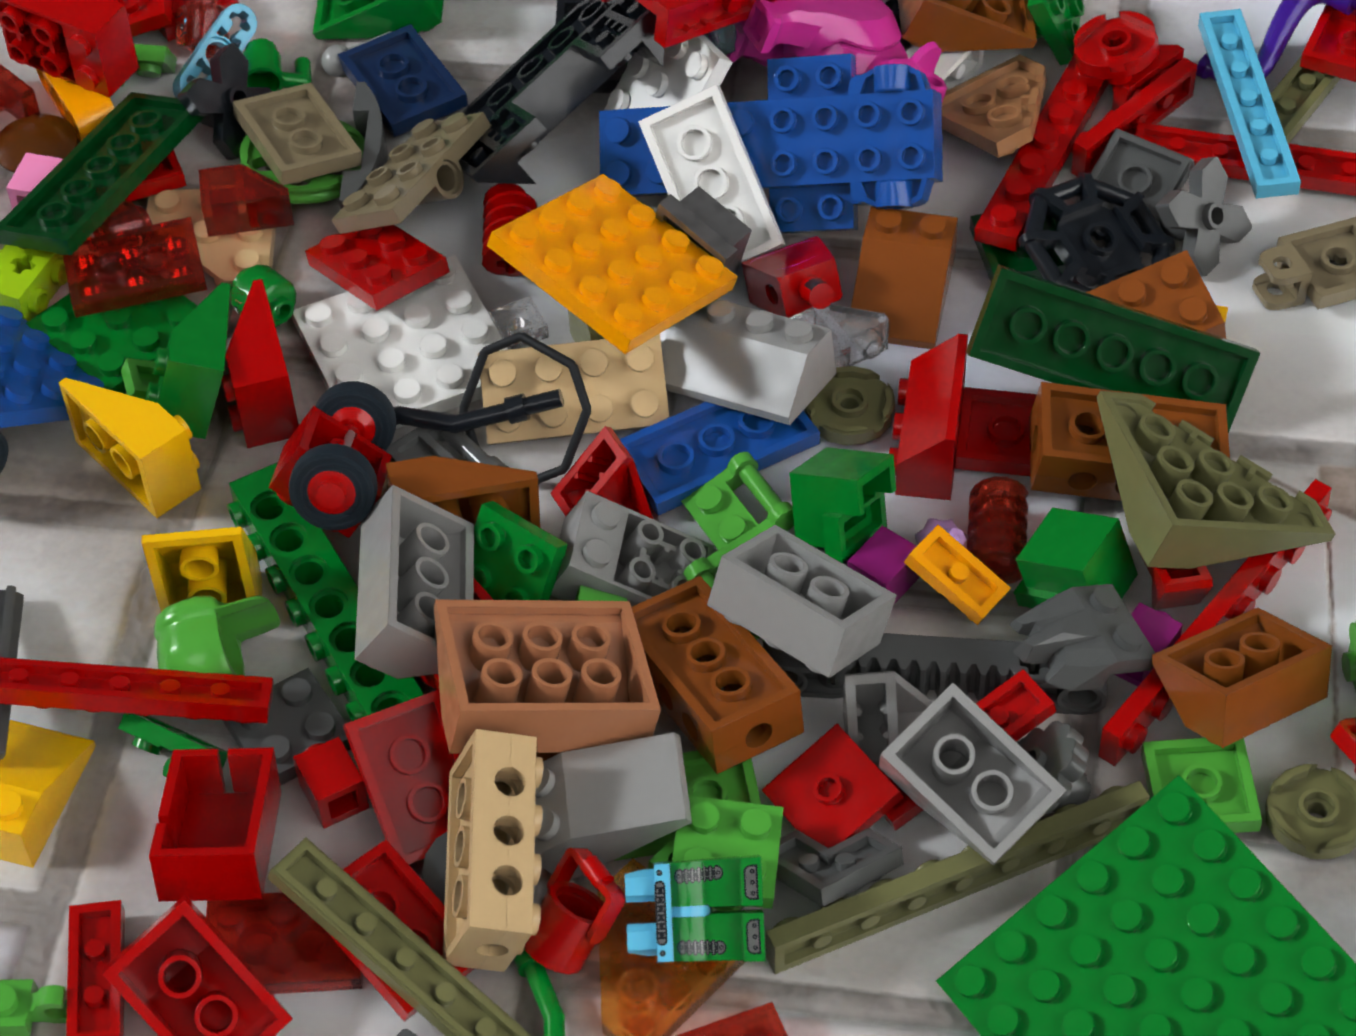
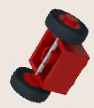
M358 381L342 382L329 388L319 398L316 406L313 405L284 445L268 488L275 491L283 502L293 506L297 513L308 523L318 528L333 532L338 531L347 538H350L361 521L369 514L372 507L379 500L387 475L386 463H390L392 455L387 453L386 450L392 443L395 434L396 415L388 397L378 388Z

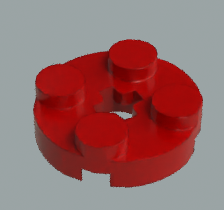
M1119 11L1120 18L1106 20V15L1103 14L1083 24L1074 36V56L1077 68L1093 78L1107 79L1112 85H1123L1132 79L1133 74L1149 66L1160 54V46L1153 21L1141 13Z

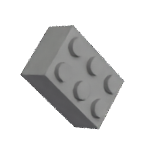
M774 525L721 556L707 606L724 615L725 619L729 622L740 625L761 637L769 646L782 650L801 661L812 672L830 678L881 643L897 595L779 526Z

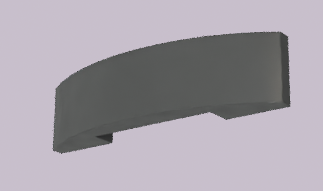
M366 82L356 83L352 110L355 128L365 139L361 170H343L339 197L340 209L344 207L342 202L345 198L361 190L367 183V175L388 161L380 108L376 97Z

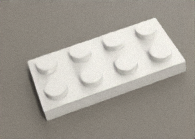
M716 84L638 121L668 195L672 194L681 201L700 186L752 230L741 262L786 246L721 87Z

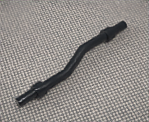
M560 389L528 397L522 393L504 398V403L457 415L404 406L393 408L396 415V425L460 433L508 420L511 424L530 420V415L563 407L564 398Z

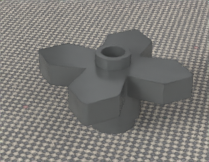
M1218 157L1202 158L1189 171V192L1185 190L1169 191L1156 204L1161 228L1166 235L1172 236L1175 240L1183 241L1182 251H1188L1201 277L1207 276L1219 264L1220 241L1225 244L1239 243L1252 229V224L1243 206L1223 204L1228 176Z

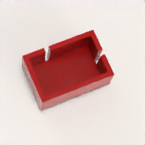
M274 747L228 748L227 758L234 793H226L219 749L173 750L158 813L159 823H156L149 853L158 902L178 901L184 895L191 901L263 899L282 793Z

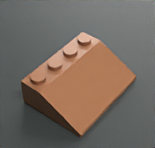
M435 600L434 616L441 717L449 754L461 753L475 729L537 737L536 753H561L653 736L661 708L630 601Z

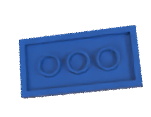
M704 402L623 437L620 441L635 462L648 503L659 516L682 506L683 503L681 501L725 470L734 455L744 451L749 452L757 461L758 471L820 444V431L804 411L790 425Z

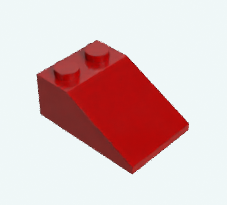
M263 279L254 280L225 354L229 374H225L222 377L227 403L236 401V404L228 406L233 431H243L247 448L289 439L299 426L289 375Z
M186 895L180 898L104 967L102 973L158 1036H275L293 1020L288 1011Z

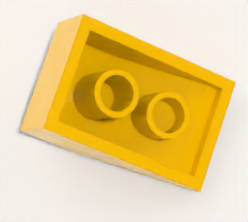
M64 378L58 382L76 443L153 516L159 518L202 489L197 473L200 463L192 451L189 441L193 435L188 424L181 416H172L159 403L70 378Z
M242 527L142 535L141 544L161 612L171 604L194 596L210 595L221 603H230L253 596H262V574L256 549Z
M10 720L6 755L0 760V860L31 868L35 866L96 747L94 740Z

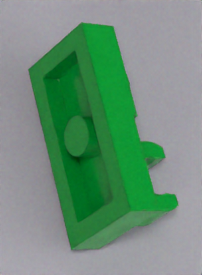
M124 713L118 729L135 736L132 745L155 755H160L162 748L171 751L181 749H219L222 768L227 760L228 751L152 716ZM171 757L165 762L163 767V776L165 777L168 774Z

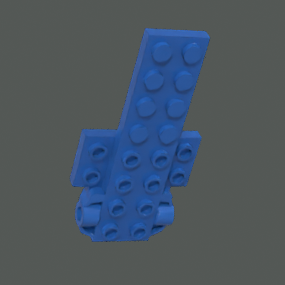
M851 53L767 59L768 100L727 102L763 189H769V205L781 234L858 230V206L871 205L876 207V209L891 208L898 210L919 207L928 202L934 182H943L941 94L931 89L926 74L912 68L910 65H878L862 75H856V56ZM670 106L599 111L600 175L605 174L608 178L615 180L633 197L668 195L638 121Z

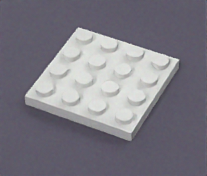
M456 255L447 257L450 270L448 274L377 311L348 291L294 309L292 314L293 323L327 390L342 382L358 381L378 388L388 397L393 407L404 406L435 412H446L460 406L478 358L477 353L483 347L501 340L502 337ZM480 379L471 402L482 399ZM396 425V429L406 425Z

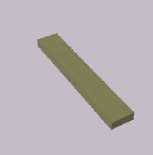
M306 837L270 870L267 878L445 1036H532Z

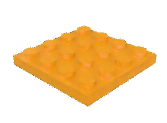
M605 174L492 231L487 243V247L624 354L730 292L738 278L727 267L724 268L723 263L719 259L711 256L691 241L685 233L675 229L665 220L661 222L655 218L656 213L651 207L641 203L624 190L618 182L608 178Z

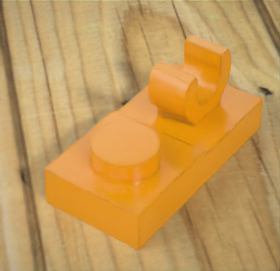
M939 524L914 548L904 561L909 568L939 594L947 598L948 602L955 605L977 626L1011 589L1010 586Z

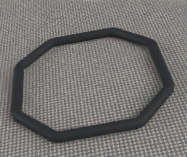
M518 332L483 347L479 352L459 406V414L468 412L489 354L521 341L568 367L582 412L562 464L537 474L539 484L563 475L570 469L591 414V405L575 361L530 335ZM474 429L465 431L466 435L479 446Z

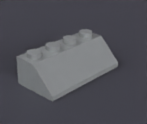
M716 299L660 333L666 391L790 425L837 373L832 331L830 328L772 314L768 311L745 307L725 300Z
M392 485L361 521L355 660L396 679L438 674L434 604L436 599L474 600V524Z

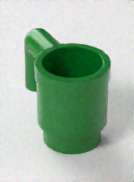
M258 38L246 45L243 55L249 61L247 87H269L274 92L282 90V88L312 83L311 63L308 58L299 57L294 61L295 73L283 72L281 55L272 41Z

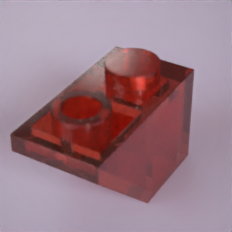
M243 164L199 169L201 207L208 237L295 225L289 191L285 186Z

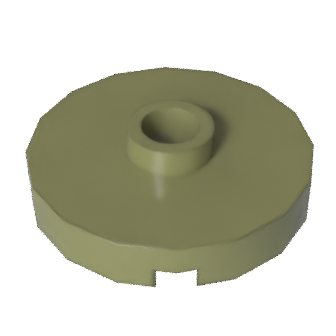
M856 366L836 367V375L808 404L804 412L820 431V437L829 442L842 445H856L879 438L890 428L895 415L893 389L889 383L886 385L880 380L879 374L870 369Z
M1303 764L1287 769L1273 781L1265 803L1266 823L1275 839L1291 852L1310 859H1333L1350 853L1356 847V780L1344 771L1331 767L1330 771L1317 769L1318 764ZM1310 813L1320 814L1323 818L1314 817Z

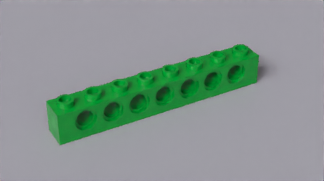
M277 463L230 482L229 487L233 502L227 504V508L235 527L245 528L248 532V538L256 549L258 561L264 560L268 568H265V573L276 595L283 592L287 598V601L284 603L293 625L296 628L303 625L308 633L304 637L312 657L316 662L323 659L328 668L325 669V675L332 691L336 696L344 694L349 702L345 704L350 720H357L424 695L413 677L396 679L355 660L358 587L322 528L313 526L305 521L293 506L283 502L275 491L268 488Z

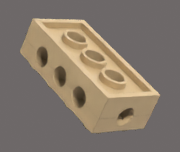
M475 729L450 770L443 958L452 966L504 972L517 955L522 954L529 938L535 936L538 932L541 908L538 903H533L534 886L538 884L541 875L542 859L540 854L534 853L535 837L539 835L542 825L543 811L541 805H535L536 788H539L543 777L544 763L542 757H536L537 737Z

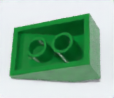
M318 0L313 35L316 39H366L377 37L389 31L393 32L410 24L418 33L421 31L427 32L442 22L444 0Z
M223 282L171 330L167 349L158 347L153 375H158L159 380L158 383L149 382L146 400L159 403L172 416H181L191 429L193 437L206 439L225 367L231 284Z

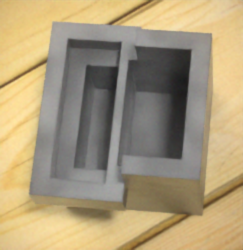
M700 186L681 201L670 194L659 203L655 218L661 222L665 220L675 229L682 231L696 245L711 256L719 259L723 263L724 268L727 267L733 273L737 272L752 232L747 225Z

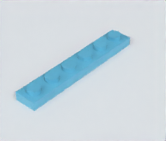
M1241 9L1200 13L1198 27L1255 198L1299 194L1301 180Z

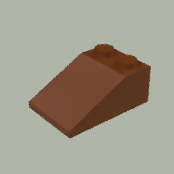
M898 0L902 39L919 48L932 41L937 43L942 50L941 52L1034 48L1037 43L1034 18L1027 7L1028 0Z
M870 207L850 311L872 315L871 322L849 319L848 326L871 330V338L852 335L848 331L847 338L932 349L936 346L956 255L958 217Z
M427 456L386 463L388 489L395 485L474 524V526L481 504L493 500L540 528L538 476L534 471L440 456Z

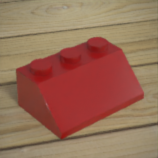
M957 334L912 359L909 379L900 378L897 405L905 407L904 413L895 412L892 440H900L899 448L890 447L889 454H894L895 495L951 500L965 388L968 334Z

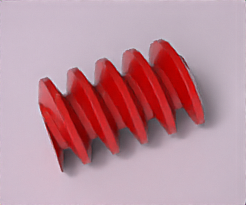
M498 183L488 189L483 199L482 266L488 272L495 275L522 276L521 272L487 247V243L492 231L538 208L535 199L526 194L525 190L518 184Z

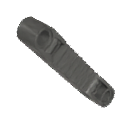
M884 633L879 645L836 673V683L834 684L831 683V677L827 678L822 674L812 672L801 661L782 650L769 646L764 639L762 647L800 689L801 697L843 698L844 674L895 671L925 696L929 690H935L937 697H939L954 683L966 695L969 692L974 693L977 701H980L1020 670L1024 669L1055 703L1056 713L1093 714L1102 710L1107 703V680L1102 688L1072 692L1048 684L1045 680V675L1050 670L1047 664L1024 663L1013 653L1015 648L1021 643L1019 641Z

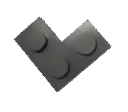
M870 828L831 848H827L802 832L795 830L780 838L776 879L821 907H824L870 882L879 880L883 875L904 865L902 847Z

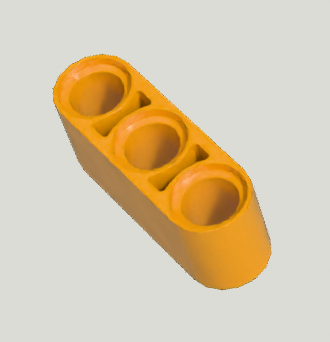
M36 69L47 94L63 118L74 127L79 142L115 108L111 99L107 96L85 90L79 85L59 77H52L48 73Z

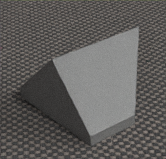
M895 671L844 674L843 719L845 732L879 768L880 754L933 701Z

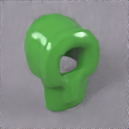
M210 595L183 599L171 604L156 616L154 624V636L157 640L158 668L199 673L245 675L241 643L244 640L277 628L280 625L278 613L270 600L263 596H253L230 603H221Z

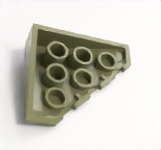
M1100 391L1096 397L1129 533L1147 567L1197 568L1332 541L1336 535L1315 499L1300 490L1295 498L1290 496L1283 489L1269 483L1273 475L1272 473L1240 455L1236 462L1231 460L1224 453L1210 447L1214 440L1213 437L1182 419L1178 427L1173 425L1163 416L1155 414L1152 410L1156 403L1142 394Z

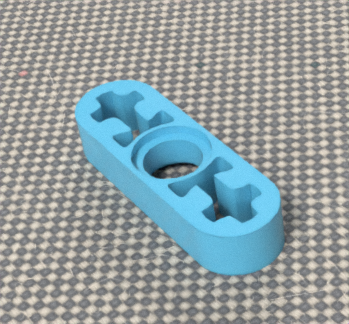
M239 3L232 4L218 14L174 79L173 93L175 98H177L188 82L199 76L201 71L207 74L203 79L212 81L210 62L206 57L208 45H216L221 48L234 43L241 52L244 50L257 29V18L248 6ZM238 16L242 20L239 25L241 29L231 35L229 39L224 37L223 35L228 33L233 25L231 19Z

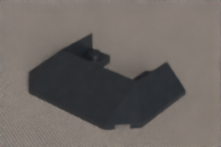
M585 0L575 6L462 111L465 115L484 112L491 125L458 161L463 173L477 183L536 184L518 164V161L531 152L545 136L614 72L626 64L635 53L663 66L665 48L654 41L656 15L636 0H611L605 3L601 0Z

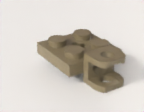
M1356 217L1278 237L1276 247L1263 251L1260 254L1258 264L1259 266L1261 265L1266 273L1254 279L1252 289L1264 307L1269 310H1282L1305 304L1307 295L1317 309L1355 300ZM1333 260L1337 264H1343L1345 266H1337L1330 263L1329 261ZM1278 288L1283 293L1274 295L1268 292L1267 289Z

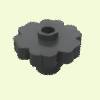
M1053 721L1044 731L1041 728H1034L1026 737L1018 742L1033 759L1067 790L1046 813L1056 812L1068 804L1079 805L1087 802L1091 794V784L1087 781L1085 773L1089 751L1082 746L1083 736L1069 724H1062L1060 721Z

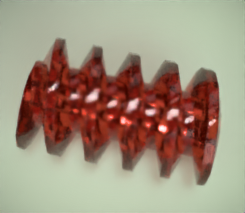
M994 476L983 479L974 485L970 491L967 550L1006 584H1012L1022 579L1016 558L1027 544L1028 534L1026 530L1028 518L1026 516L1028 515L1029 504L1025 499L1029 493L1026 487L1017 480Z

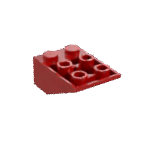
M0 0V24L10 58L20 64H26L44 71L52 77H59L79 85L85 90L94 91L109 98L139 68L126 7L123 3L115 0Z

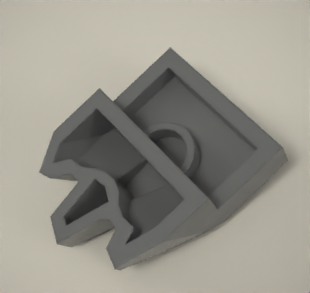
M1112 584L1071 587L1030 609L1010 623L1011 627L1018 634L1029 636L1015 648L1013 653L1024 663L1047 664L1050 670L1045 675L1046 683L1071 692L1102 688L1109 675L1150 671L1153 666L1152 655L1155 654V651Z

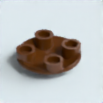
M35 114L19 118L0 131V165L15 173L26 153L64 159L78 145L76 131L68 121L55 115Z

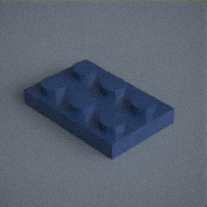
M411 24L338 54L343 71L356 87L357 82H366L372 90L380 108L382 122L393 137L411 131L415 125L426 119L432 118L436 120L468 106L466 92Z

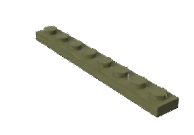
M1140 780L1124 787H1110L1097 798L1079 805H1065L1052 816L1037 821L994 866L971 847L967 846L961 853L941 861L929 860L917 867L914 872L894 880L890 878L882 879L862 893L847 899L842 897L800 918H785L772 929L766 931V959L774 974H778L1097 844L1149 800L1150 795Z

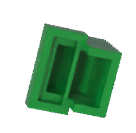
M826 447L789 472L795 536L813 547L824 548L825 554L843 563L854 555L882 525L887 528L885 493L896 491L894 454Z
M1052 507L1016 558L1023 579L1013 593L1018 606L1034 608L1071 587L1112 584L1122 599L1138 573L1119 518Z

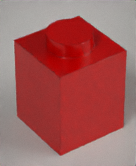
M339 736L325 743L314 744L304 752L293 756L299 785L323 829L369 809L362 776Z

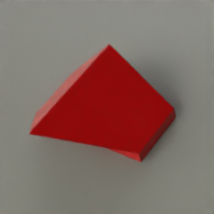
M604 426L550 493L565 516L569 514L585 492L589 491L653 519L635 462L616 433L608 426Z

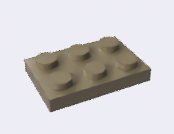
M312 83L233 101L234 117L282 186L300 183L306 179L330 173H339L345 169L361 166L362 151Z

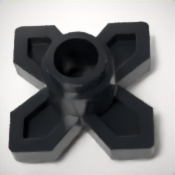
M234 43L221 47L210 59L212 81L203 78L192 80L177 96L191 116H205L200 123L213 128V143L227 160L240 157V146L247 135L234 117L233 101L273 92L269 87H247L249 61Z

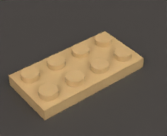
M660 334L626 354L606 339L547 345L571 358L578 365L591 405V414L583 435L600 433L604 426L611 427L613 431L646 428L669 418ZM532 347L500 350L488 355L480 376L483 408L504 403V398L522 393L528 397L560 389L564 398L563 407L530 415V420L511 424L508 420L486 426L488 445L573 435L582 412V407L568 367Z

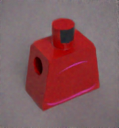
M818 236L741 262L750 303L776 315L792 318L814 309H825L831 303L839 301L843 296L835 258Z

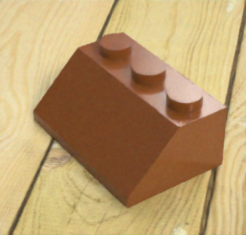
M1257 607L1153 654L1152 665L1185 727L1206 738L1210 743L1223 748L1327 698L1332 645Z

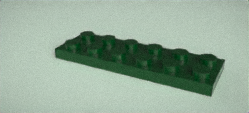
M130 92L0 221V244L17 246L22 249L53 252L58 255H72L205 116H191L178 98Z
M999 264L966 349L968 356L1051 383L1226 404L1228 433L1261 354L1255 348Z

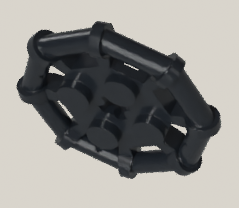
M1080 172L1077 178L1047 189L1036 188L1029 196L1030 209L1024 233L1018 239L1020 250L1029 255L1045 280L1082 292L1093 290L1089 287L1096 284L1102 286L1147 267L1141 263V252L1150 253L1152 256L1150 265L1170 257L1176 246L1174 238L1165 234L1143 201L1145 198L1143 194L1139 191L1134 194L1094 179L1091 173ZM1073 197L1080 198V202L1069 206L1064 202ZM1104 201L1115 205L1113 210L1103 207ZM1046 215L1057 220L1054 231L1043 230ZM1091 236L1097 241L1104 240L1106 242L1105 247L1096 246L1091 241ZM1047 250H1055L1066 267L1063 273H1061ZM1074 277L1076 278V280H1077L1080 284L1075 283V282L1072 281V280L1074 279Z

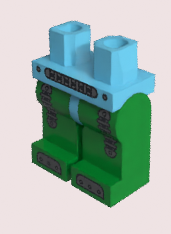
M760 855L654 862V868L625 873L626 903L655 902L656 922L627 923L628 953L657 956L658 962L766 961L764 912L762 909L711 911V907L763 906L762 862Z

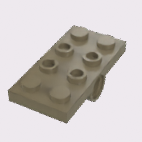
M458 112L445 120L434 121V119L430 118L415 125L411 130L413 135L405 143L396 146L390 151V159L383 166L367 175V183L363 188L344 199L342 202L344 207L332 218V222L338 232L343 234L399 224L418 205L457 198L464 187V173L458 161L491 127L484 112L469 115Z

